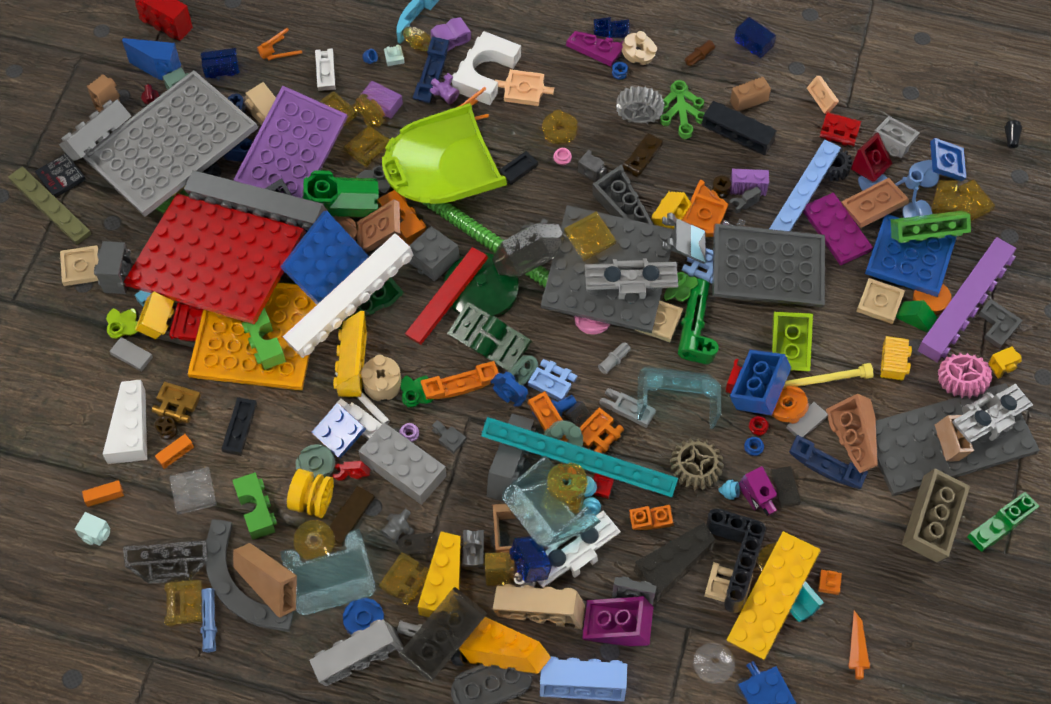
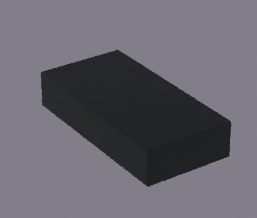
M525 151L502 167L499 173L501 176H505L506 181L512 185L536 168L538 161Z

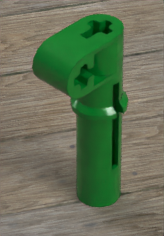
M697 279L698 285L691 289L685 317L681 321L683 328L678 355L686 360L710 364L713 362L719 346L715 340L700 336L701 330L705 327L703 320L710 283L704 279ZM696 304H698L693 330H691Z

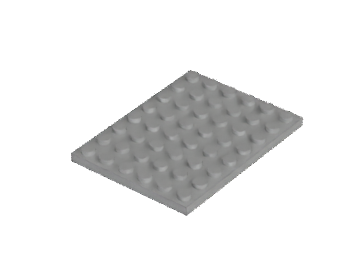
M193 70L96 144L93 149L85 153L86 155L83 158L146 217L186 185L192 170L203 172L257 130L258 126Z

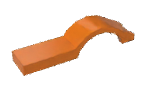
M545 391L528 400L527 403L544 431L547 428L549 429L554 422L562 420ZM563 435L562 439H559L565 442L568 441L565 435ZM561 462L571 475H577L576 472L582 469Z

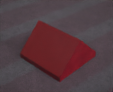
M875 133L857 151L851 170L872 182L876 181L892 165V161L879 133Z

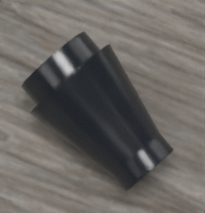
M1017 120L1008 121L1004 126L1008 148L1018 147L1023 127L1021 122Z

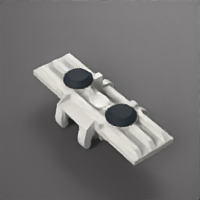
M604 511L594 516L582 526L571 525V529L551 543L547 542L544 545L546 548L544 553L525 565L542 588L569 569H571L572 575L575 578L580 575V568L589 561L592 565L598 562L595 551L621 533ZM573 536L577 537L576 540L569 543L563 549H557L559 546H561L563 543L571 539Z

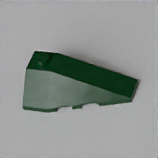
M390 277L384 282L382 288L372 293L369 300L358 306L355 313L351 316L360 311H364L365 316H370L375 311L391 306L404 292ZM343 321L341 326L338 327L336 330L342 329Z

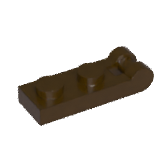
M647 133L629 159L624 162L622 166L624 171H630L638 178L663 145V140Z

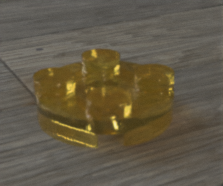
M361 94L356 99V103L353 104L354 109L363 116L367 126L380 127L386 121V119H383L384 111L374 99L370 101L367 99L368 95Z
M554 110L553 113L546 116L543 120L542 131L545 139L553 144L571 142L577 135V120L569 113ZM557 126H563L564 129L557 130Z
M575 463L557 464L550 470L547 478V487L550 494L555 499L568 504L582 497L588 485L584 469ZM571 479V485H564L563 480Z

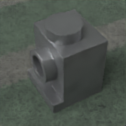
M590 150L578 161V172L594 182L600 177L602 178L607 172L604 162L600 158L594 157Z

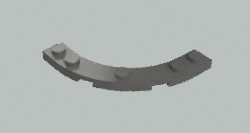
M212 519L205 547V565L209 581L219 600L228 610L250 624L267 629L290 632L294 611L278 617L268 605L250 599L235 585L227 567V548L233 524L229 521Z

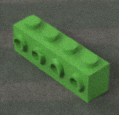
M964 211L891 219V238L899 243H907L913 239L922 241L927 240L929 237L944 238L945 235L961 236L963 233L971 232L970 214Z

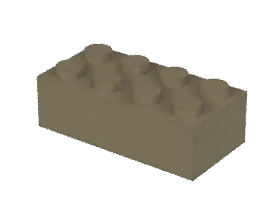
M933 469L925 474L902 545L935 562L949 557L970 486L937 469Z

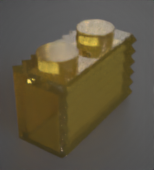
M510 552L485 553L487 586L510 584V579H514V559H510Z

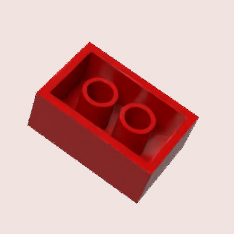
M134 0L139 19L145 24L152 25L156 30L166 33L170 38L181 41L193 28L187 5L178 0Z

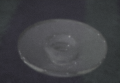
M707 643L696 651L693 667L696 674L705 682L719 684L732 676L735 669V659L732 652L726 646L719 643ZM717 658L719 662L715 664L711 659Z

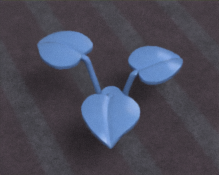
M932 160L915 163L911 166L909 175L895 183L896 186H899L905 182L907 188L914 190L912 203L903 207L902 214L904 218L932 214L931 207L926 201L919 200L916 202L919 185L930 188L935 186L939 180V174L933 172ZM882 174L876 181L872 182L860 176L858 182L863 191L887 179V177Z

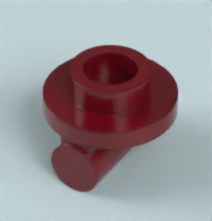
M147 84L141 99L143 103L149 105L159 97V94L156 90L152 89V85Z

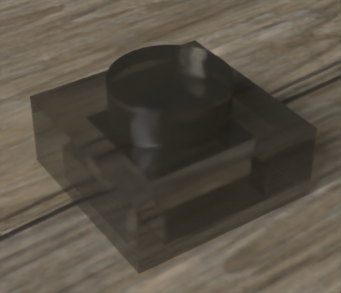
M578 401L565 413L570 422L579 428L591 416L585 404L581 401Z

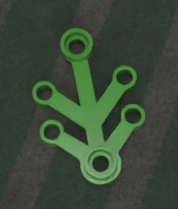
M677 80L671 85V93L664 98L663 102L666 106H664L663 112L669 109V103L676 97L677 103L666 114L661 115L660 123L663 126L670 125L671 118L679 111L681 125L679 126L678 134L682 139H688L692 136L693 127L688 123L686 111L695 117L697 123L702 124L703 118L700 119L698 117H703L705 113L698 110L703 108L704 100L689 92L688 86L684 81ZM684 97L692 101L693 106L685 102Z

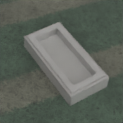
M122 337L109 351L114 357L141 372L153 358L151 353Z
M813 402L799 422L789 423L786 428L795 437L799 435L805 438L828 417V414Z

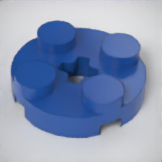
M498 373L491 380V384L494 383L493 390L505 402H515L513 406L518 407L526 400V395L529 393L527 388L515 381V377L511 373Z

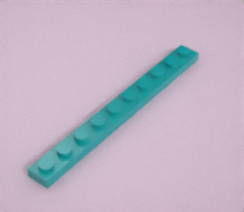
M487 417L481 434L482 437L669 497L673 496L678 481L677 477Z

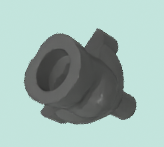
M404 509L401 514H390L386 518L388 524L380 532L393 543L397 542L402 532L411 537L415 531L409 527L406 520L411 515V512Z

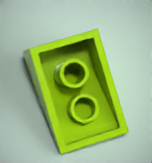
M774 312L772 353L785 354L791 370L810 371L813 314Z

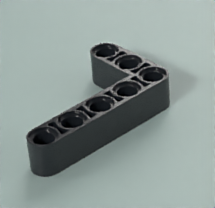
M715 508L708 513L707 531L713 535L742 543L724 601L726 610L736 613L743 607L766 527L759 520Z

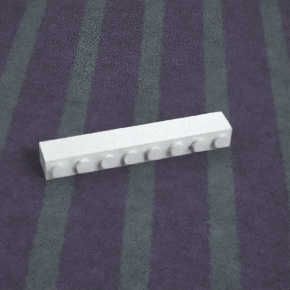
M393 234L283 336L288 345L302 358L311 354L314 347L320 342L325 341L330 332L340 327L344 319L354 314L358 306L368 301L372 293L382 288L386 280L396 275L400 267L410 262L414 255L410 246L397 234Z

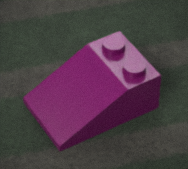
M644 596L587 600L582 639L624 646L650 645L653 606Z

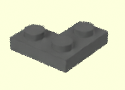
M992 299L988 301L979 313V316L993 324L984 339L999 349L1023 321Z

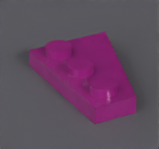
M574 31L566 41L567 47L608 66H612L622 54V43L614 42L612 38L604 40L597 38L593 34Z

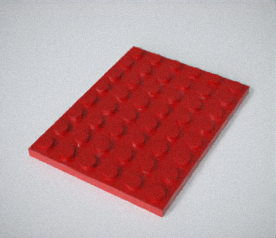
M176 194L125 278L124 284L144 292H156L171 300L255 325L284 273L280 266L306 232L304 228Z

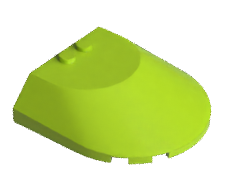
M470 103L406 125L400 129V134L396 138L392 137L385 147V155L382 157L383 172L389 185L400 195L417 202L431 204L447 203L507 185L505 176H501L481 136Z

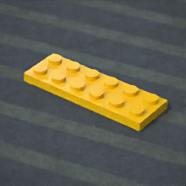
M783 531L727 638V642L765 661L821 550Z

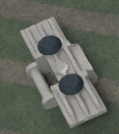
M643 258V260L617 261V259H613L612 264H585L586 290L618 289V300L624 299L626 293H639V299H645L646 288L678 287L677 263H648L647 258ZM621 268H643V270H619V269H621Z
M1014 384L995 396L987 392L983 394L981 399L970 405L966 404L962 407L963 415L953 420L952 423L969 443L974 442L990 431L992 435L989 439L993 441L999 437L1001 431L1008 432L1016 423L1014 417L1033 406V404L1020 388ZM987 405L989 409L984 411L981 410V407Z

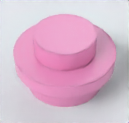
M559 148L554 153V161L559 165H566L572 159L570 151L566 148Z

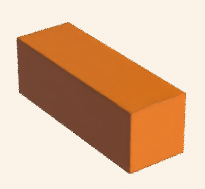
M184 434L157 453L155 458L162 468L165 469L193 449V443Z
M119 480L82 491L87 507L124 496Z

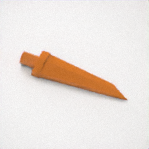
M854 610L848 664L849 669L855 670V678L861 680L864 679V669H870L863 622Z

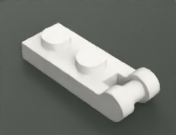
M333 48L327 49V51L315 50L318 91L336 90Z

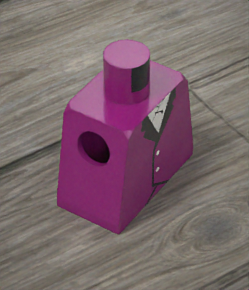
M761 466L745 474L739 482V486L753 510H758L762 507L767 517L774 514L777 509L772 501L777 496V493L764 468Z

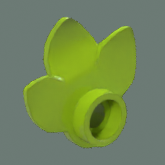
M113 308L107 314V333L111 338L117 339L124 335H133L138 332L135 330L138 321H136L137 314L134 308L122 313Z

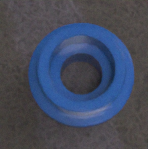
M751 437L745 441L744 449L747 454L758 456L764 450V443L758 437ZM754 445L757 449H752L750 446Z

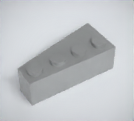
M111 99L102 105L104 108L102 111L98 112L96 110L89 116L90 120L88 122L82 121L75 127L76 131L74 133L68 132L61 138L63 141L59 146L72 161L82 158L86 155V152L96 146L97 142L105 139L111 131L116 130L131 117L118 99L113 102Z
M384 619L376 620L370 624V627L354 632L351 635L352 637L345 641L340 640L334 643L332 648L316 653L315 657L309 661L319 683L328 686L350 676L353 669L363 670L369 667L370 662L380 659L383 661L389 658L388 653L395 650L398 653L405 651L396 629Z

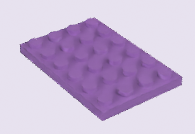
M282 86L234 181L265 189L282 178L292 195L302 198L303 179L311 176L314 170H321L348 117L347 114Z

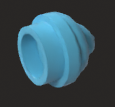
M727 480L718 489L729 500H734V498H738L740 495L739 483L734 482V480Z
M589 497L583 500L581 510L585 516L592 518L601 511V504L595 497Z

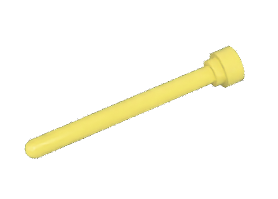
M866 363L859 366L858 369L788 380L785 382L783 389H786V386L799 387L858 376L869 379L873 378V368L871 363Z

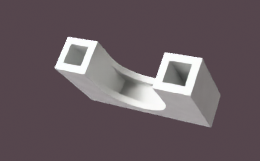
M483 31L482 35L477 37L474 47L469 49L466 59L461 61L457 73L452 75V87L458 89L460 94L467 97L473 96L483 87H486V90L475 99L491 105L498 94V82L478 74L474 69L479 64L489 61L514 69L521 58V45Z

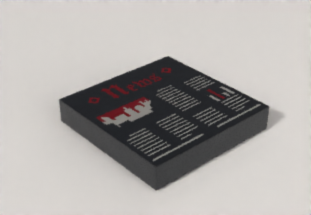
M66 153L35 171L36 176L55 198L86 180Z

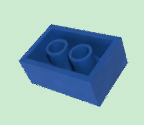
M749 350L730 395L736 410L766 415L773 414L791 370L785 354Z

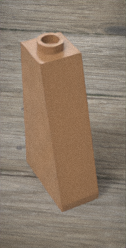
M251 543L233 550V567L278 617L296 610L297 575Z

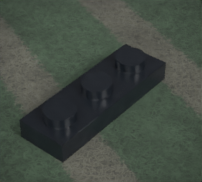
M237 397L221 448L223 453L242 456L257 407L256 400Z

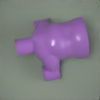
M447 73L444 76L445 81L441 83L434 78L431 81L433 88L430 89V92L434 95H439L448 104H452L459 96V90L450 85L453 76Z

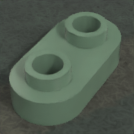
M522 356L508 372L515 376V381L523 386L538 367L537 359L533 356Z

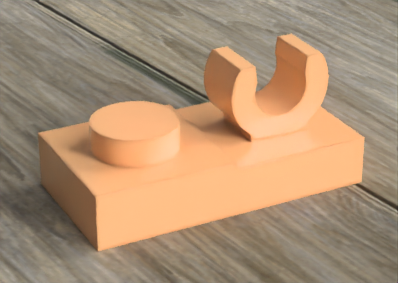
M816 76L807 87L824 114L830 113L838 104L839 100L821 76Z

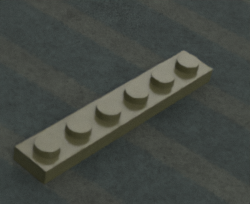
M23 166L8 176L10 182L76 245L92 235L90 230Z

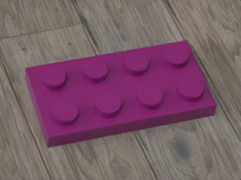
M834 192L806 205L803 213L816 232L825 235V245L840 266L872 251V245Z

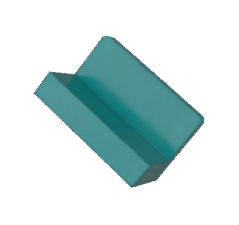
M806 581L790 610V613L798 622L814 615L824 603Z

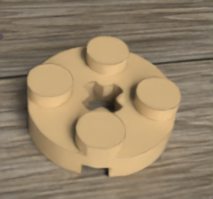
M642 31L627 35L622 43L624 57L632 63L636 61L640 65L649 64L657 51V46Z

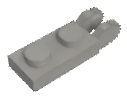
M607 388L605 394L617 401L614 403L606 398H601L599 401L603 407L645 428L648 427L656 413L654 408L611 388Z

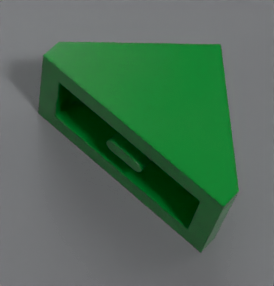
M925 300L903 302L895 317L926 333L930 331L938 319Z

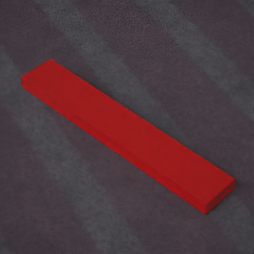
M472 247L405 335L422 345L487 261L488 256Z

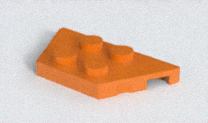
M700 180L690 200V209L686 211L682 221L705 230V237H714V225L722 223L728 209V203L719 198L714 190L710 191L705 186V182Z

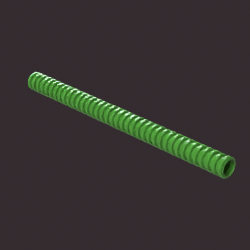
M423 203V205L436 212L442 218L445 217L446 221L467 233L468 236L476 239L481 245L489 248L494 254H498L499 257L507 260L513 267L516 266L518 270L521 269L522 273H525L527 276L530 275L531 279L539 282L544 288L546 287L549 270L546 271V268L537 264L536 261L532 262V259L528 258L527 255H523V252L514 249V246H510L508 242L505 243V240L499 236L496 237V234L490 230L487 231L486 227L465 215L464 212L452 206L451 203Z

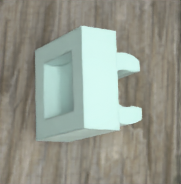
M388 46L384 49L387 66L404 64L401 46Z

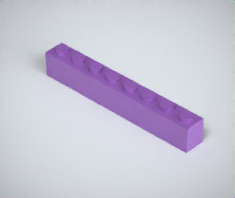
M998 237L995 238L922 340L918 349L920 353L937 363L941 357L946 358L951 350L949 348L951 343L955 345L958 341L960 330L965 331L970 323L968 319L970 317L974 318L979 310L977 306L984 304L989 296L987 292H992L998 283L996 282L997 278L1001 279L1007 270L1005 269L1006 265L1011 266L1016 258L1013 255L1016 250L1014 246Z

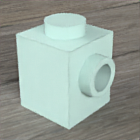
M85 512L75 531L85 543L89 545L94 543L100 546L109 537L110 527L105 520Z

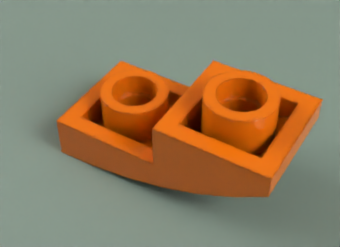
M670 505L651 509L649 506L629 510L633 530L674 526Z

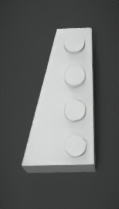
M141 380L121 382L103 451L107 464L147 460L146 393Z

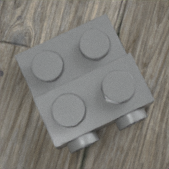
M888 116L875 129L873 135L879 133L890 155L902 158L908 152L912 143L918 138L920 132Z

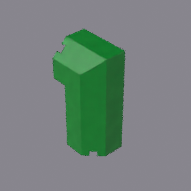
M314 170L311 176L303 179L302 198L322 203L331 216L366 217L378 209L377 199L379 193L377 178L333 177V173L330 171Z

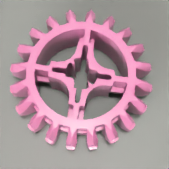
M959 353L958 356L952 354L951 357H946L940 364L938 380L942 389H946L947 393L952 392L954 397L960 395L961 398L967 396L970 399L972 395L978 397L979 394H984L988 390L992 381L991 367L988 366V362H984L983 358H977L976 354L970 356L968 353L966 355Z

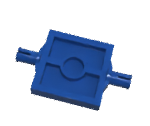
M754 661L746 665L752 676L740 683L739 688L747 704H797L777 666L767 671L759 672Z

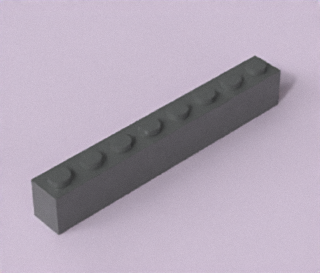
M192 170L184 188L190 199L202 200L206 203L221 205V207L229 209L233 208L237 211L285 222L293 226L297 225L307 231L322 212L327 211L322 203Z

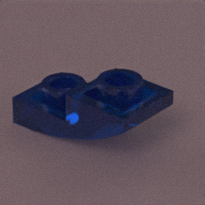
M611 17L594 19V35L625 38L630 34L629 19L612 21Z

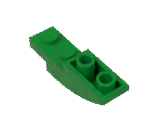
M1024 492L1001 508L996 515L973 530L967 538L982 552L1016 528L1037 510L1039 505Z

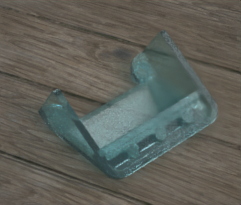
M546 456L541 458L503 492L504 502L535 542L542 547L589 531L601 522L588 507H585L577 515L572 513L555 492V489L562 485L563 476Z
M359 529L353 530L346 535L345 545L347 549L301 562L300 556L295 550L288 549L280 552L283 566L297 575L296 611L298 613L308 615L369 597L374 593L375 582Z

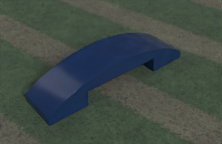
M432 36L427 51V60L420 82H417L413 100L426 103L431 102L434 96L430 92V89L433 88L431 81L434 78L438 81L440 80L449 40Z
M796 435L789 451L793 457L828 479L849 487L861 489L868 471L860 473L853 463L850 462L847 465L814 448L815 443Z

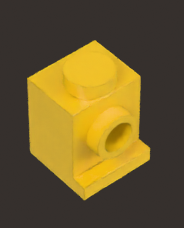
M1012 346L993 354L988 364L996 377L1000 379L1004 372L1010 373L1017 368V364L1022 362V358Z

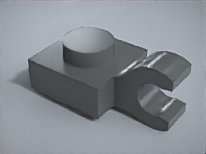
M758 187L752 190L748 189L743 193L741 199L732 198L728 206L737 205L735 213L741 212L742 209L746 210L759 202L761 190Z
M438 420L432 425V431L440 436L439 443L452 454L466 441V437L452 426L447 430Z

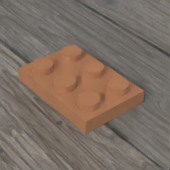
M887 178L845 199L841 203L853 220L862 228L909 204V199L890 178Z
M392 200L357 222V244L366 253L385 243L393 234H400V202Z

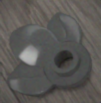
M376 166L373 170H364L356 177L377 178L378 191L386 194L390 189L382 166Z

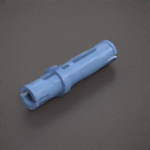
M206 588L201 590L202 627L200 628V633L203 638L202 651L214 652L216 651L215 637L217 633V627L215 626V590Z

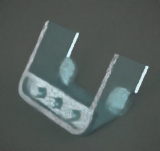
M644 367L640 370L638 375L637 420L642 419L647 407V390L667 389L701 393L709 397L710 429H714L721 416V386L711 375L656 367Z

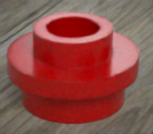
M761 416L754 417L749 422V430L754 435H764L768 430V422ZM756 425H760L762 428L759 429V428H756L755 426H756Z

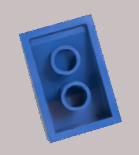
M123 38L122 40L129 63L159 80H163L162 76L181 67L175 43Z

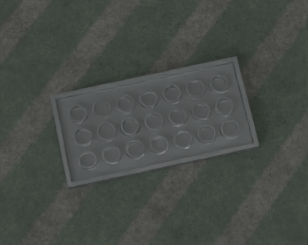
M1004 383L990 387L984 394L990 392L995 396L997 393L1006 390L1008 386ZM979 394L978 397L972 395L970 399L967 396L963 398L959 396L875 421L877 462L892 496L919 489L923 476L933 469L956 478L1037 454L1039 448L1020 413L1014 417L1016 423L1008 432L1001 431L999 437L993 441L989 439L992 435L990 431L971 443L974 449L972 453L960 461L947 462L943 455L935 424L948 415H963L962 407L981 399L983 394ZM987 405L981 407V410L984 411L989 409Z

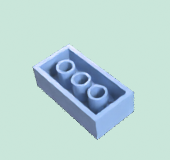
M551 656L550 660L541 670L540 697L608 701L625 700L627 664L622 661L612 660L608 663L601 662L599 659L580 661L578 658L559 660V658Z

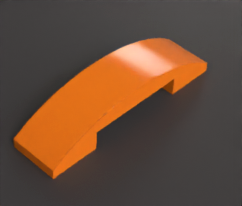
M491 361L477 365L475 370L443 379L436 376L422 380L421 385L426 399L449 398L466 394L491 384V380L499 372L495 362Z

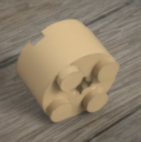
M376 355L363 366L361 377L365 393L368 397L381 401L393 399L398 395L401 390V374L398 364L393 359L383 355Z

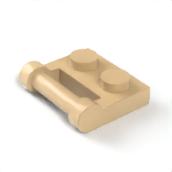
M713 562L704 596L724 602L730 580L716 577V575L720 574L731 577L733 569L719 566V563ZM750 581V584H749V588H748V591H747V594H746V597H745V601H744L743 607H744V605H745V603H746V600H747V596H748V593H749L751 581Z

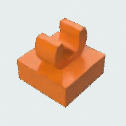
M821 570L818 592L839 595L842 573Z

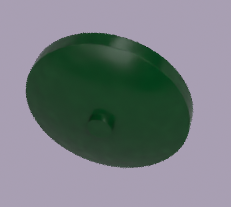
M484 253L488 256L487 261L459 295L451 308L457 314H460L467 302L496 318L508 312L516 302L519 292L518 276L510 263L497 255ZM464 257L457 260L449 268L445 276L444 283L452 274V272L456 269L459 263L463 260Z

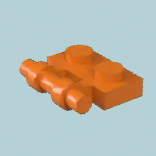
M599 407L580 427L583 435V445L589 449L595 444L597 448L594 451L605 453L609 449V445L621 437L620 434L624 431V428L618 425L614 429L611 426L614 423V418ZM604 432H606L608 436L604 440L599 438Z

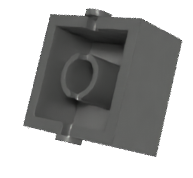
M432 226L410 245L414 255L409 263L417 268L421 275L425 274L434 282L460 259L458 245Z
M102 241V246L98 249V264L94 267V275L97 276L98 284L102 287L104 293L126 294L128 286L124 284V280L131 270L132 260L130 257L131 250L127 249L125 242Z

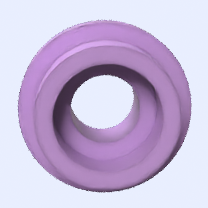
M407 423L400 429L399 433L411 442H414L419 437V429L412 423ZM408 432H412V433H413V434L410 435V436L406 435V433H408Z

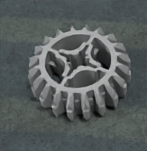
M639 85L638 87L631 86L630 89L625 88L624 91L620 92L616 100L618 115L622 116L623 120L627 119L629 122L648 124L650 121L655 122L656 119H660L664 110V99H662L661 94H658V91H653V88L648 89L646 86L640 87Z

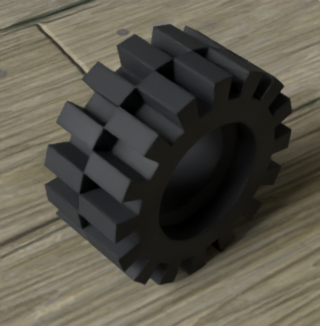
M840 148V152L834 161L839 162L842 166H830L824 176L825 179L830 177L829 181H833V178H835V181H839V178L843 180L850 172L852 165L851 155H848L847 150L843 152V148Z

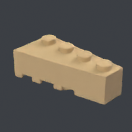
M264 82L246 92L245 100L246 109L261 125L276 99Z
M511 584L496 587L493 610L498 617L525 621L526 617H528L530 620L541 624L548 620L561 627H565V623L574 624L575 629L580 630L583 627L586 608L578 592L572 588L556 590L553 587H544L540 589L530 585L516 587Z

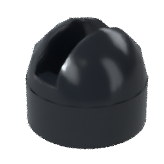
M459 649L453 651L451 656L452 664L455 666H465L468 664V660Z

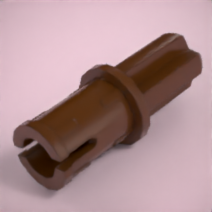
M708 40L701 47H696L694 52L685 58L686 65L693 66L699 60L705 59V56L715 49L714 43Z

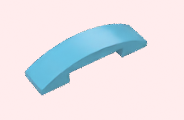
M412 0L407 5L397 24L396 32L399 44L410 34V23L424 8L431 10L439 0Z

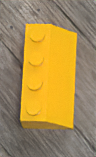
M360 311L343 321L342 329H339L338 339L341 341V345H337L339 361L335 362V372L338 375L334 377L333 386L334 389H337L338 396L341 397L362 396L363 382L361 371L365 362L367 340L364 311Z

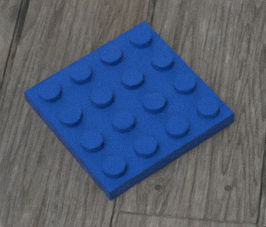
M323 211L280 267L318 305L369 256L328 211Z
M892 215L884 216L865 274L938 297L957 236L945 235L944 238L929 237L927 240L918 241L913 239L907 243H899L891 238V219H898V217Z

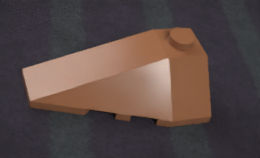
M856 394L827 408L829 425L832 431L839 437L841 445L848 451V456L857 470L862 473L878 466L876 422L871 399Z

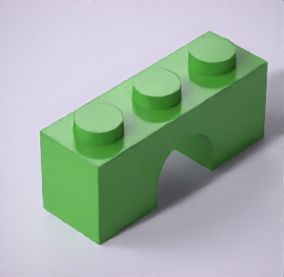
M265 308L255 325L248 322L241 323L245 334L249 333L251 336L248 338L251 349H256L257 353L254 356L258 364L262 363L264 370L286 362L277 337L270 340L262 339L265 334L273 331Z
M255 472L232 480L240 504L254 503L257 505L252 512L244 515L252 540L275 533L273 525L277 524L274 513L269 514L268 507H271L268 495L263 496L262 490H265L262 478L258 479Z

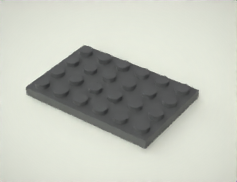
M715 224L712 296L823 307L825 305V235Z

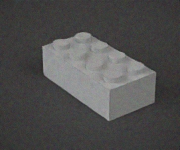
M383 423L359 450L360 461L421 505L447 476L446 466L386 423Z

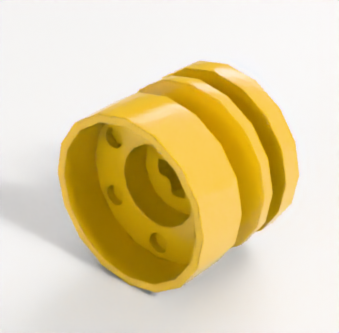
M298 469L289 487L287 508L301 513L307 506L308 515L315 513L316 517L323 518L333 495V477L326 476L324 478L322 474H318L314 480L313 472Z

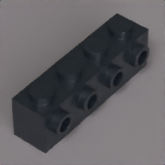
M713 101L703 115L702 127L764 156L775 141L776 129L760 123L754 118L745 116L739 111L730 109L724 104Z

